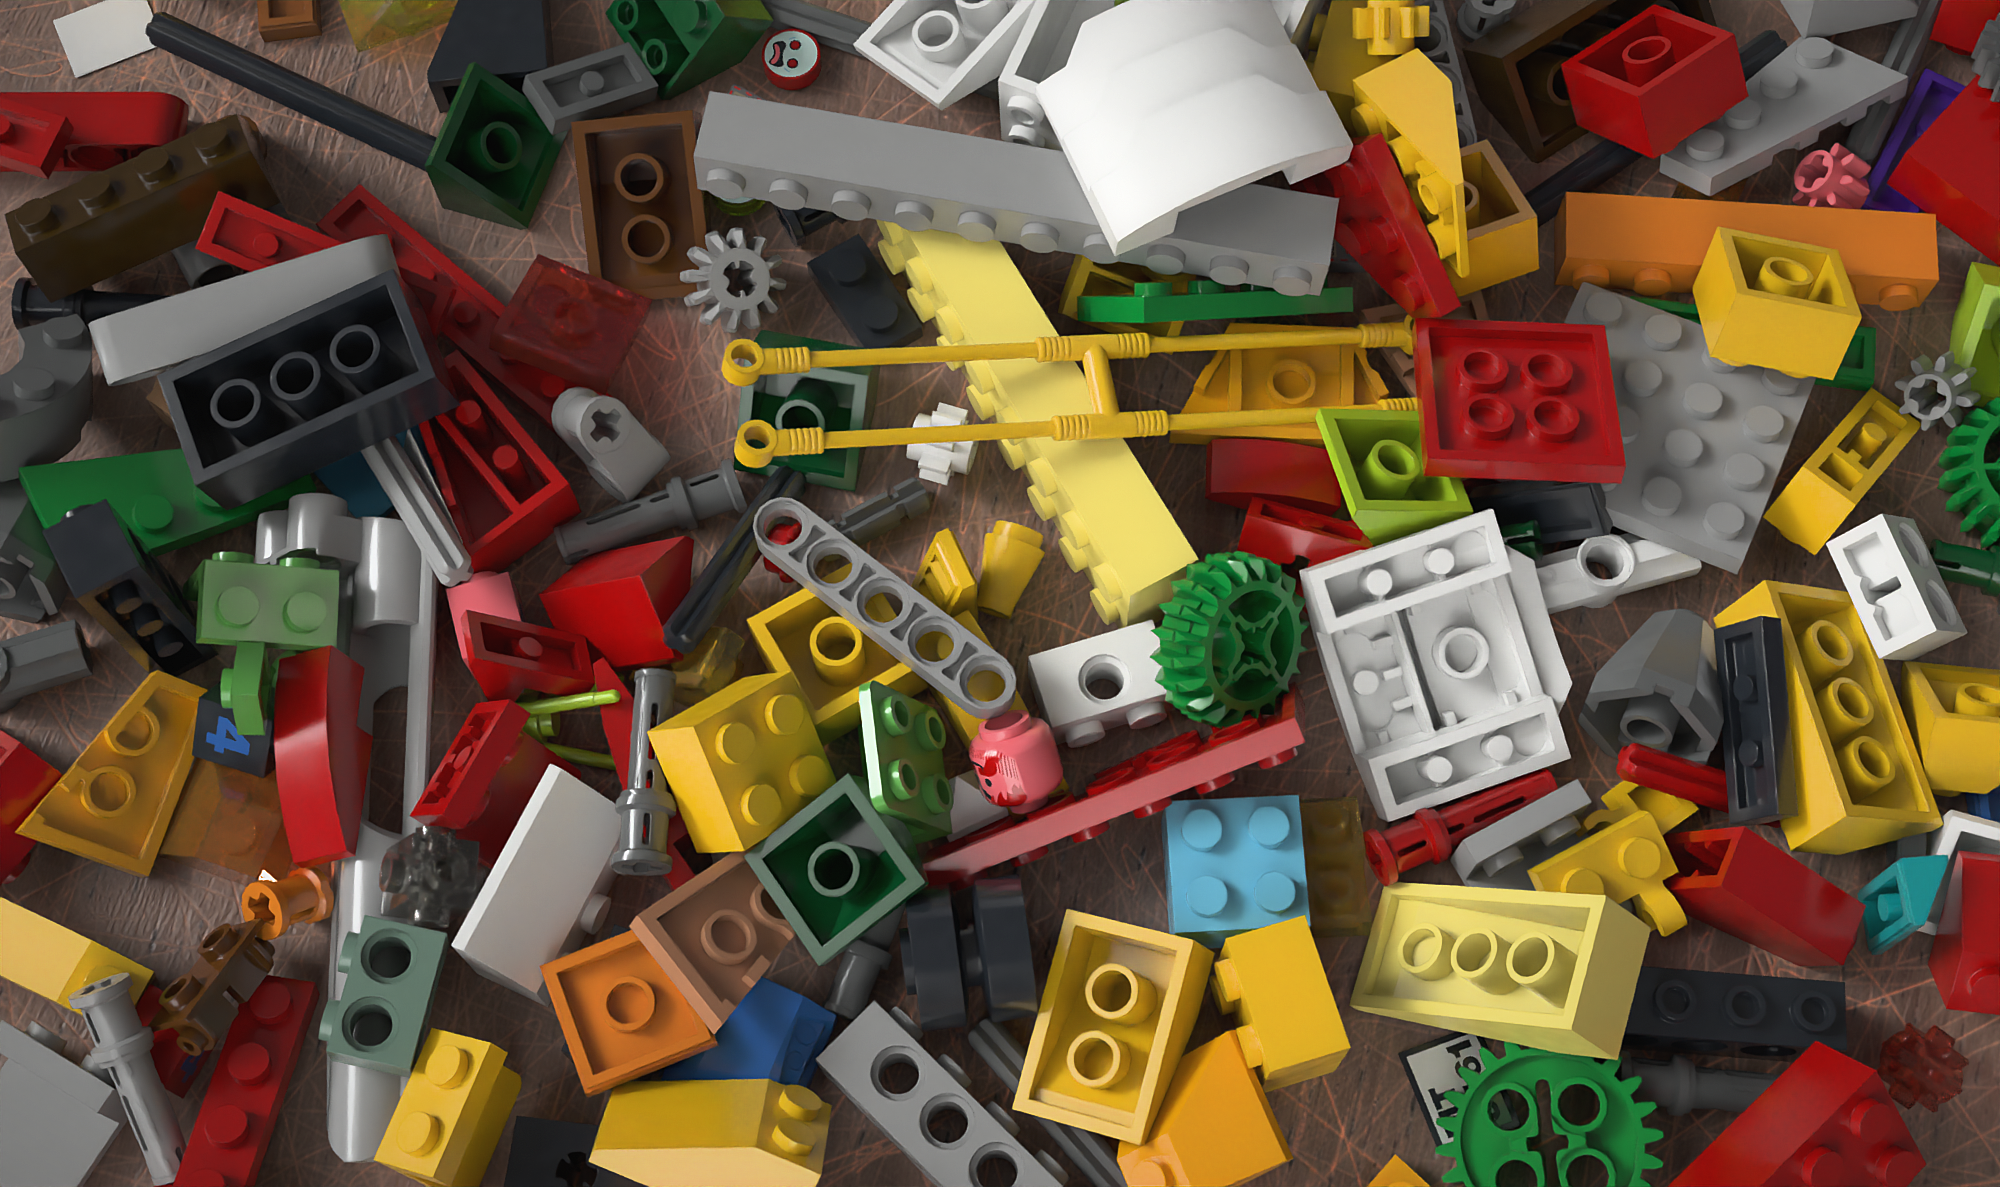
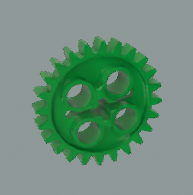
M1504 1041L1506 1056L1501 1059L1486 1047L1479 1049L1481 1060L1486 1068L1481 1074L1465 1066L1459 1068L1458 1072L1469 1086L1466 1093L1446 1090L1443 1095L1451 1104L1459 1108L1456 1116L1436 1118L1438 1126L1454 1132L1453 1142L1445 1143L1435 1148L1436 1154L1455 1157L1457 1167L1441 1177L1443 1183L1463 1181L1466 1187H1501L1499 1177L1503 1165L1511 1160H1521L1534 1169L1538 1179L1537 1187H1548L1545 1153L1538 1149L1532 1150L1530 1144L1531 1137L1542 1132V1120L1536 1084L1541 1079L1546 1080L1550 1086L1553 1130L1555 1134L1567 1135L1569 1141L1568 1147L1557 1151L1556 1155L1561 1187H1574L1569 1179V1167L1576 1157L1582 1155L1595 1156L1605 1164L1609 1174L1606 1187H1654L1650 1182L1641 1177L1642 1170L1662 1168L1664 1160L1645 1152L1646 1143L1654 1142L1664 1137L1663 1130L1643 1127L1641 1119L1657 1108L1656 1102H1634L1631 1095L1638 1089L1643 1079L1641 1076H1635L1621 1082L1615 1076L1623 1059L1620 1055L1618 1060L1608 1059L1601 1065L1595 1061V1057L1556 1053L1533 1047L1522 1050L1519 1044ZM1585 1084L1592 1088L1599 1097L1600 1112L1597 1118L1589 1124H1574L1562 1112L1560 1106L1561 1097L1564 1091L1571 1085ZM1503 1090H1515L1521 1093L1528 1102L1530 1108L1529 1118L1517 1130L1503 1128L1493 1117L1492 1102L1496 1095Z

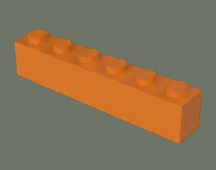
M1566 192L1554 220V285L1573 286L1578 291L1582 282H1587L1603 289L1634 290L1636 293L1644 296H1658L1667 292L1693 294V285L1717 227L1837 249L1857 304L1880 305L1882 309L1888 311H1904L1913 307L1919 308L1939 281L1936 214Z

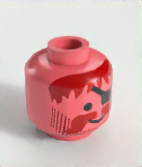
M1010 710L999 717L984 720L979 725V734L972 739L969 747V757L982 796L988 803L1000 807H1010L1011 811L1017 814L1032 812L1043 807L1049 801L1048 794L1060 785L1064 774L1061 758L1050 726L1040 718L1030 717L1029 713L1025 710Z

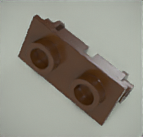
M262 918L233 926L225 923L205 937L197 950L201 956L191 970L174 980L160 996L159 1003L162 1007L148 1024L152 1032L173 1027L180 1034L176 1040L178 1046L184 1052L193 1056H199L203 1050H212L218 1040L239 1013L223 996V993L227 991L238 1004L247 1002L274 966L272 958L275 954L274 946L268 940L255 937L265 924Z

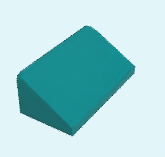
M1948 855L1900 858L1859 890L1857 893L1858 900L1866 905L1862 920L1868 950L1871 951L1872 955L1883 954L1925 925L1949 861Z

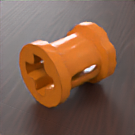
M300 867L292 870L288 877L276 882L258 880L245 887L242 894L241 908L245 922L262 918L265 921V924L256 936L263 940H273L285 934L289 926L300 922L312 924L328 918L333 910L334 895L327 876L318 867Z

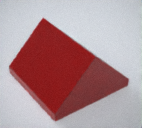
M681 536L600 552L580 560L539 594L554 629L585 636L591 665L604 657L615 673L682 662L684 654L680 653L677 649H669L663 642L665 635L663 626L690 590L694 539L688 536Z

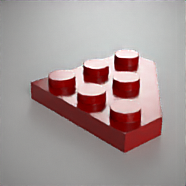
M1382 133L1350 138L1353 148L1347 162L1291 185L1289 184L1292 191L1339 199L1333 238L1412 318L1443 317L1461 306Z

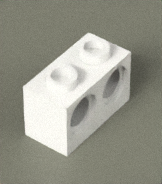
M1880 514L1826 543L1879 659L1912 661L1968 633L1914 519Z

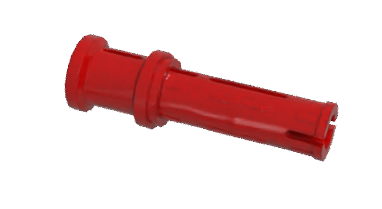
M1544 767L1483 790L1474 796L1439 811H1435L1431 807L1427 809L1425 807L1411 814L1410 820L1382 832L1374 828L1363 832L1361 841L1366 859L1380 883L1385 887L1398 882V874L1428 861L1434 865L1447 861L1448 856L1452 855V847L1459 845L1462 840L1558 789V786L1551 772Z

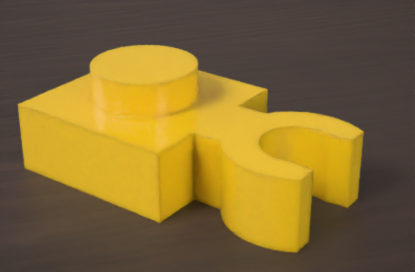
M1623 780L1601 797L1609 810L1601 809L1592 812L1579 823L1581 828L1575 833L1578 837H1581L1591 829L1603 830L1638 810H1644L1652 813L1661 834L1664 835L1696 812L1698 808L1694 802Z

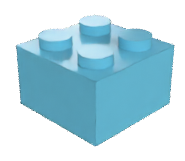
M1299 795L1172 801V804L1163 810L1161 829L1169 934L1195 940L1206 948H1223L1226 938L1303 915L1306 916L1310 928Z

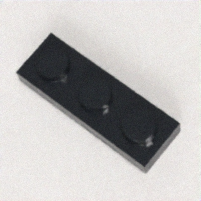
M1758 616L1714 629L1717 676L1723 702L1724 723L1722 726L1730 824L1752 826L1797 817L1798 805L1781 618Z

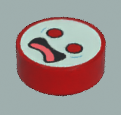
M780 30L771 35L762 48L764 73L767 79L778 88L784 90L803 89L811 85L821 72L820 47L816 39L803 30Z

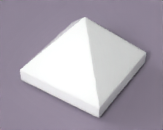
M974 770L948 780L954 797L953 808L950 810L953 834L946 836L949 843L1009 815L1006 807L992 805L982 796Z

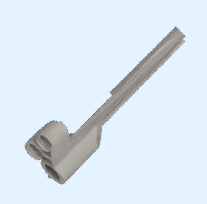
M305 493L290 498L288 510L268 511L258 516L255 563L280 565V560L285 558H309L319 561L320 569L340 571L337 649L365 668L356 726L372 736L373 706L375 701L390 689L399 686L408 687L402 835L389 832L368 821L371 773L370 754L356 856L331 862V890L334 895V906L331 923L328 1000L330 998L340 1000L347 978L346 973L338 972L342 946L348 931L360 932L364 915L424 927L427 827L412 818L410 814L429 784L431 722L435 701L439 579L403 520L381 517L350 518L347 517V501L343 498L323 493ZM387 947L375 956L372 970L384 978L397 977L407 970L411 961V955L403 948ZM380 1013L365 1015L357 1022L354 1028V1040L364 1046L379 1045L389 1037L392 1031V1021L386 1015ZM327 1054V1131L332 1150L344 1162H377L373 1159L409 1078L331 1061Z

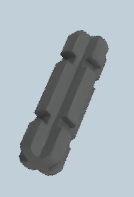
M909 478L894 486L895 492L888 495L884 491L841 514L842 521L836 523L831 519L827 523L860 547L900 526L901 522L899 519L906 516L911 520L928 511L930 499L921 482L917 478ZM831 554L823 557L826 562H832L842 555Z

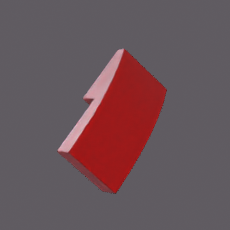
M1212 439L1207 444L1205 499L1248 510L1252 497L1255 496L1329 517L1341 507V487L1326 449L1261 439Z

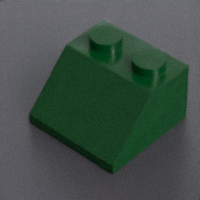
M762 329L754 340L761 348L808 347L809 351L869 349ZM744 359L743 367L752 366L750 361ZM881 365L810 368L808 373L760 375L758 380L752 385L741 386L737 433L741 425L750 420H763L774 429L820 427L823 432L870 430L875 412ZM757 439L746 440V443L752 448L762 449L766 447L763 442ZM866 447L824 449L822 454L773 456L770 463L760 468L747 467L741 464L736 456H734V469L772 476L778 467L788 465L794 471L800 470L804 473L806 477L805 483L855 492Z

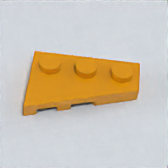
M160 670L150 673L15 833L140 878L149 877L195 757L192 756L198 701L199 697L208 690Z

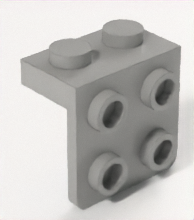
M3 1020L0 1022V1053L8 1058L0 1070V1187H83L127 1122L128 1117L108 1068H100L99 1063H94L93 1058L88 1054L80 1065L61 1054V1051L68 1042L34 1021H31L25 1031Z

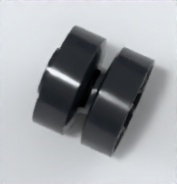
M1019 874L974 880L972 888V919H966L967 929H961L954 894L948 884L926 886L905 902L908 927L899 928L907 995L917 994L922 1032L967 1026L969 1018L968 987L973 986L982 987L987 1012L993 1023L1037 1017L1038 1009L1032 954Z

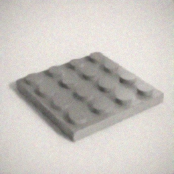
M1582 282L1564 323L1605 325L1626 461V469L1621 484L1601 483L1606 499L1605 508L1613 522L1612 526L1738 574L1817 377L1794 378L1776 369L1750 364L1743 367L1726 364L1718 358L1710 357L1702 325L1593 284ZM1494 479L1502 483L1517 481L1511 479Z

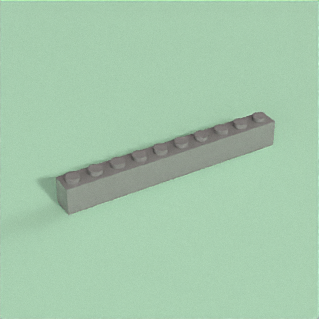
M709 91L693 156L697 188L707 190L713 195L724 199H737L741 196L771 201L774 205L788 210H798L806 207L833 212L847 220L859 221L870 218L893 222L910 231L934 229L957 233L963 238L974 242L998 240L1021 244L1026 249L1038 253H1049L1056 250L1084 255L1089 260L1102 264L1120 261L1143 265L1160 274L1171 275L1183 272L1207 276L1224 285L1247 283L1271 287L1277 292L1288 296H1302L1305 294L1320 296L1330 265L1339 202L1338 198L1249 183L1178 212L1173 233L1114 256L1064 151Z

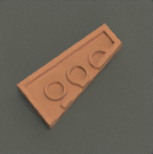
M762 841L745 851L730 853L639 913L629 925L713 1034L724 1024L796 934L744 858L747 853Z

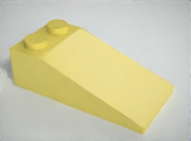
M1396 882L1383 887L1349 1006L1359 1011L1556 1053L1618 1060L1651 927L1606 895Z

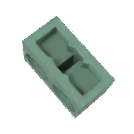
M364 915L359 933L348 931L338 963V972L347 974L340 1000L331 998L328 1000L319 1029V1040L328 1041L326 1052L331 1061L410 1078L421 1052L449 949L447 933ZM387 947H400L411 955V961L407 970L394 978L381 977L372 970L375 956ZM380 1013L390 1018L392 1021V1031L389 1037L381 1044L364 1046L354 1040V1028L357 1022L365 1015Z

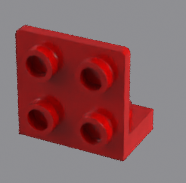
M510 699L475 704L410 814L412 818L491 870L496 864L549 764L563 769L578 780L581 778L579 769L522 731L531 713Z

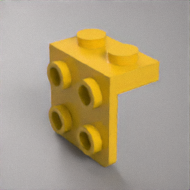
M431 1028L373 1160L427 1187H479L521 1089L522 1081L520 1075L503 1066L508 1052L490 1042Z

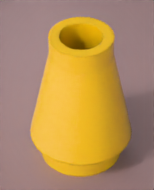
M998 520L995 522L992 533L985 534L977 598L979 611L998 618L1011 619L1016 603L1045 555V552L1040 549L1044 538L1041 533L1020 524Z

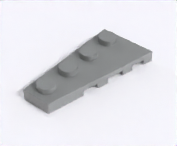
M1801 36L1746 82L1749 97L1727 110L1717 121L1706 124L1679 142L1672 151L1662 154L1659 172L1703 194L1712 196L1772 165L1774 154L1784 149L1792 148L1799 151L1817 142L1819 131L1837 122L1848 126L1865 117L1868 106L1880 100L1891 104L1906 96L1909 77L1837 46L1824 38L1809 37L1803 39Z

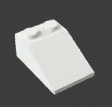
M894 0L853 45L856 51L942 111L1001 75L1036 0Z

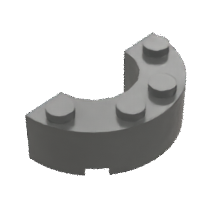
M78 314L56 317L44 323L18 329L19 362L10 371L0 375V482L19 478V467L52 464L60 460L81 441L82 428L87 421H92V340L85 323Z

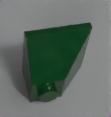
M849 773L744 856L818 966H825L929 884L911 833L904 823L878 812L871 801L869 779Z

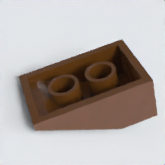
M694 110L571 122L593 306L686 297L688 294L698 291L697 283L681 281L680 273L685 270H699V267L689 259L687 252L695 246L708 251L705 235L711 232L709 191L697 188L693 157L702 123L701 113Z

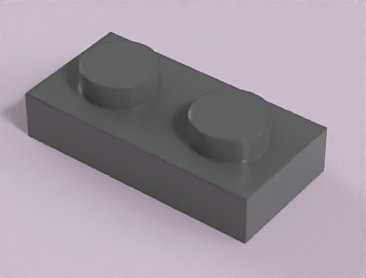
M627 42L525 75L522 91L550 133L554 135L572 129L571 122L602 119L655 101L659 85L631 44Z

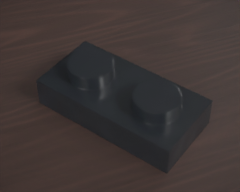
M859 234L807 262L808 274L858 347L869 349L904 348L923 337L921 323Z

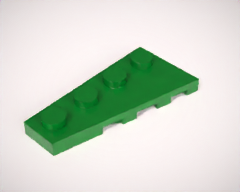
M1326 275L1320 296L1311 294L1288 296L1277 292L1271 287L1247 283L1240 284V290H1226L1224 284L1214 280L1187 281L1188 292L1173 293L1172 282L1134 283V294L1077 296L1078 321L1153 323L1353 312V287H1328V275Z
M182 448L19 467V480L44 530L59 523L68 511L82 505H94L106 499L156 557L255 521L262 513L288 509L290 498L299 494L316 493L317 489L310 474L227 511L195 486Z

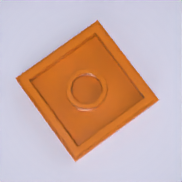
M632 930L540 966L576 1070L588 1098L718 1046L715 1035Z

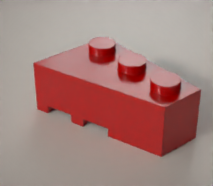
M456 349L443 358L461 405L420 423L419 427L428 454L432 459L446 507L459 532L463 546L472 558L473 574L486 571L500 573L554 533L553 527L566 524L582 511L567 480L459 350Z

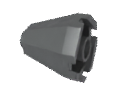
M19 478L0 482V616L35 623L43 618L46 610L49 616L59 611L69 591V585L42 533L44 529Z
M1687 609L1655 612L1596 673L1577 722L1606 755L1618 759V754L1622 747H1629L1632 743H1639L1706 765L1710 752L1713 751L1724 723L1722 693L1717 676L1714 631L1705 619L1697 613Z

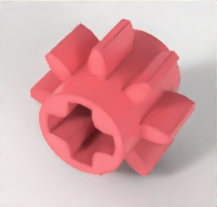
M1839 143L1834 144L1830 153L1824 150L1813 151L1796 168L1793 178L1799 192L1795 194L1792 201L1798 206L1860 209L1870 192L1868 182L1863 176L1871 170V166Z

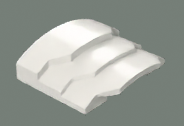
M1129 0L1083 22L1066 67L1038 84L1035 88V93L1114 256L1173 233L1178 212L1280 170L1284 172L1291 185L1347 162L1353 148V143L1326 91H1319L1296 44L1291 43L1270 0Z
M1487 509L1428 530L1425 529L1366 550H1358L1299 570L1308 616L1328 687L1354 761L1379 818L1390 822L1413 814L1421 808L1425 807L1427 809L1571 758L1558 715L1566 701L1572 686V680L1548 615L1534 560L1504 544L1493 509Z

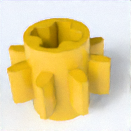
M1367 0V7L1352 8V38L1367 39L1368 55L1406 54L1414 50L1415 37L1430 36V6L1415 5V0Z

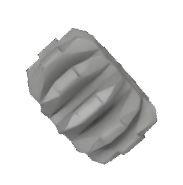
M735 227L730 229L726 241L718 231L706 234L705 242L708 251L695 246L687 252V256L699 267V270H685L680 273L681 281L697 283L698 291L690 293L684 298L686 306H694L705 302L706 306L700 315L699 321L704 325H711L721 316V326L725 333H735L739 327L740 319L748 329L760 327L761 317L759 310L773 314L779 309L776 300L767 294L768 291H780L786 288L787 283L784 279L770 278L769 272L770 269L782 264V258L777 254L762 259L761 254L766 247V238L761 235L756 236L746 245V236L743 228ZM738 268L740 273L738 274L737 281L743 286V289L728 293L726 288L729 285V279L723 275V272Z

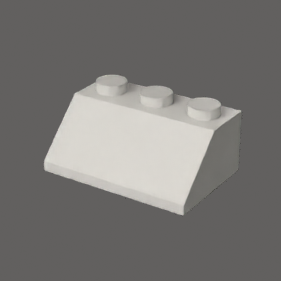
M549 764L451 945L477 974L546 1007L549 1006L551 997L540 966L578 951L586 933L594 935L600 929L611 905V898L606 895L618 873L626 875L611 867L612 855L619 851L622 816L616 813V804L553 764Z

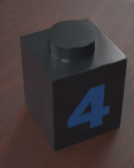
M221 681L200 696L192 756L261 778L268 776L276 769L274 747L276 688L272 687L265 735L237 734L233 708H223L221 704Z

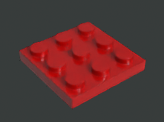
M1415 318L1411 336L1424 476L1621 484L1626 469V461L1605 325Z

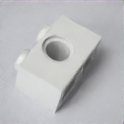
M1153 620L1028 656V678L1042 720L1052 729L1056 745L1067 742L1071 748L1086 746L1105 736L1104 730L1128 723L1131 729L1149 727L1164 720L1167 717L1166 712L1174 709L1173 704L1165 701L1167 690L1155 682L1156 675L1162 666L1149 657L1160 646L1159 637L1151 631L1155 629ZM1108 679L1116 683L1121 692L1114 698L1102 700L1092 696L1086 687L1094 680Z

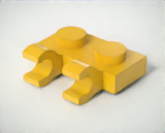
M1638 810L1527 870L1536 891L1606 895L1617 904L1632 898L1639 919L1651 927L1650 932L1658 928L1661 936L1666 937L1688 925L1678 901L1662 882L1679 871L1657 823L1649 811Z

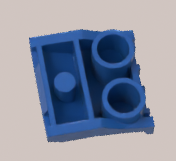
M761 976L714 1034L718 1046L666 1066L661 1081L771 1079L785 1086L800 1085L809 1089L818 1068L816 1058L826 1049L838 1022L837 1016L805 996Z

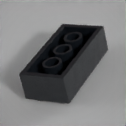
M394 268L157 375L195 486L227 511L461 405L420 299Z

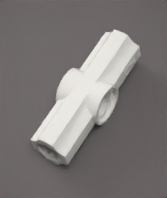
M1632 533L1586 538L1581 546L1544 555L1541 561L1534 562L1548 615L1582 605L1589 608H1601L1612 603L1619 595L1698 574L1701 569L1699 559ZM1597 562L1603 564L1609 569L1613 579L1603 580L1595 577L1588 570L1586 563Z

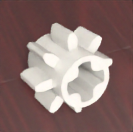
M939 402L937 411H933L932 416L919 413L913 427L968 425L969 421L966 420L968 410ZM979 441L908 444L906 456L909 459L919 461L918 468H921L919 478L948 485L950 476H954L955 472L965 475L969 474Z

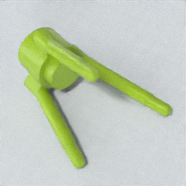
M616 672L618 678L621 680V682H623L624 675L620 672ZM595 682L589 693L560 696L525 689L524 693L519 695L515 703L531 713L522 731L566 761L617 771L612 755L548 743L547 739L549 736H558L561 711L616 703L621 698L619 691L593 692L597 691Z

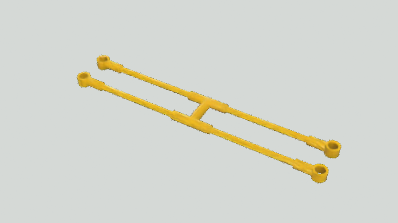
M1409 314L1403 322L1359 324L1354 329L1149 337L1147 333L1037 337L1034 342L833 351H809L808 347L761 348L756 342L741 338L732 341L726 347L721 369L724 378L728 382L736 386L745 387L755 383L760 375L808 373L810 368L1025 358H1035L1039 363L1056 361H1082L1093 414L1055 415L1051 418V421L823 432L820 427L774 429L763 420H750L739 428L734 445L736 458L741 464L750 468L766 466L771 462L773 456L822 454L824 449L1039 437H1052L1054 441L1165 436L1168 431L1317 423L1315 416L1320 408L1418 411L1417 397L1380 399L1377 404L1169 415L1164 410L1120 412L1108 361L1123 358H1147L1150 353L1344 344H1357L1359 348L1400 347L1405 353L1413 355L1411 335L1415 318H1412ZM738 358L750 361L752 366L742 367L733 360ZM757 439L763 442L766 447L762 449L752 448L746 443V440Z

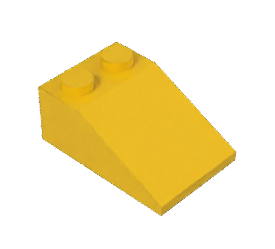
M1066 909L1012 1109L1144 1146L1198 1019L1215 953L1192 939Z
M771 1079L629 1081L612 1089L588 1162L648 1187H816L822 1175L832 1105L821 1101L813 1091L803 1086H785Z

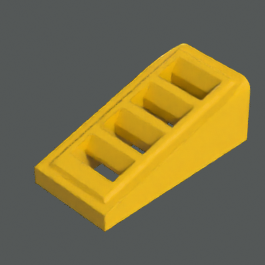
M946 528L936 533L911 587L951 618L968 609L978 623L977 580L954 532Z

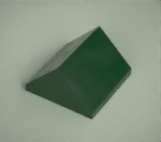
M473 62L468 65L427 159L425 169L442 208L519 230L527 229L568 130L552 135L527 97L477 62Z

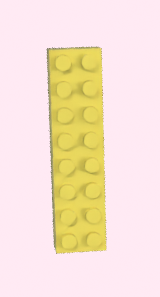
M876 220L884 236V239L878 242L880 253L892 274L903 273L911 286L907 290V294L918 318L923 323L931 319L940 334V337L936 339L938 346L1034 342L1037 337L1059 336L1000 241L974 242L963 238L957 233L934 229L910 231L893 222ZM1035 358L946 362L952 371L959 368L962 370L970 383V386L966 387L968 398L975 412L983 421L991 418L993 423L1051 421V418L1055 415L1093 414L1086 378L1075 361L1039 363ZM1052 437L997 440L1000 452L1008 466L1013 471L1021 467L1032 485L1027 488V493L1039 517L1043 521L1052 518L1063 536L1058 539V544L1066 562L1075 573L1083 569L1094 587L1090 591V597L1103 622L1106 625L1115 622L1117 627L1121 629L1148 620H1153V623H1156L1163 619L1165 614L1158 604L1171 602L1173 599L1171 581L1186 579L1187 564H1198L1199 559L1123 438L1054 441Z

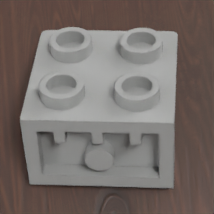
M1578 779L1462 840L1450 861L1466 887L1536 891L1527 870L1589 837L1587 833L1578 837L1575 832L1581 828L1580 821L1578 820L1592 801ZM1629 900L1619 904L1631 913L1633 908Z

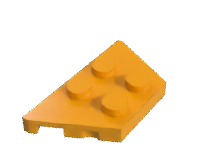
M1230 323L1224 334L1354 329V327ZM1357 344L1216 350L1211 362L1205 365L1195 382L1193 392L1180 414L1377 404L1380 399L1388 398L1389 391L1379 373L1368 364L1366 349L1359 348ZM1317 423L1172 430L1169 434V443L1207 445L1212 439L1234 438L1282 441L1326 449Z

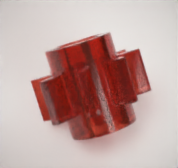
M1907 1023L1903 1031L1893 1034L1884 1041L1880 1052L1881 1066L1876 1071L1883 1081L1891 1085L1888 1091L1891 1098L1908 1110L1918 1102L1934 1113L1938 1111L1939 1104L1950 1101L1957 1094L1960 1095L1963 1091L1961 1089L1964 1077L1962 1069L1969 1065V1060L1953 1049L1956 1039L1936 1025L1932 1026L1927 1033H1924L1913 1024Z

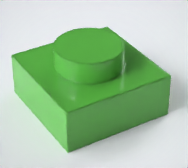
M238 641L234 668H224L222 671L221 704L223 708H233L238 735H265L272 689L265 642Z

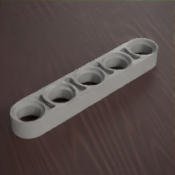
M779 497L769 500L759 508L754 517L753 530L758 548L768 560L968 714L979 719H993L1003 715L1010 709L1016 695V676L1013 667L1003 656L802 503L792 498ZM781 516L792 517L802 525V532L798 539L786 545H777L765 536L769 523ZM831 554L842 555L852 563V571L849 576L842 582L835 584L826 583L815 574V567L819 560ZM882 592L897 596L903 604V609L899 616L886 623L871 619L865 612L868 600L875 594ZM939 631L947 634L954 644L951 654L946 659L938 662H930L923 659L916 651V644L925 633ZM983 670L999 674L1004 679L1006 685L1003 694L990 702L979 701L973 698L967 689V683L970 678Z

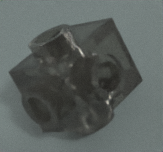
M422 826L416 828L415 833L389 847L382 859L379 872V887L383 892L380 916L407 919L408 925L426 929L449 927L450 921L471 910L485 884V869L483 864L478 863L479 842L456 839L457 831L448 827Z

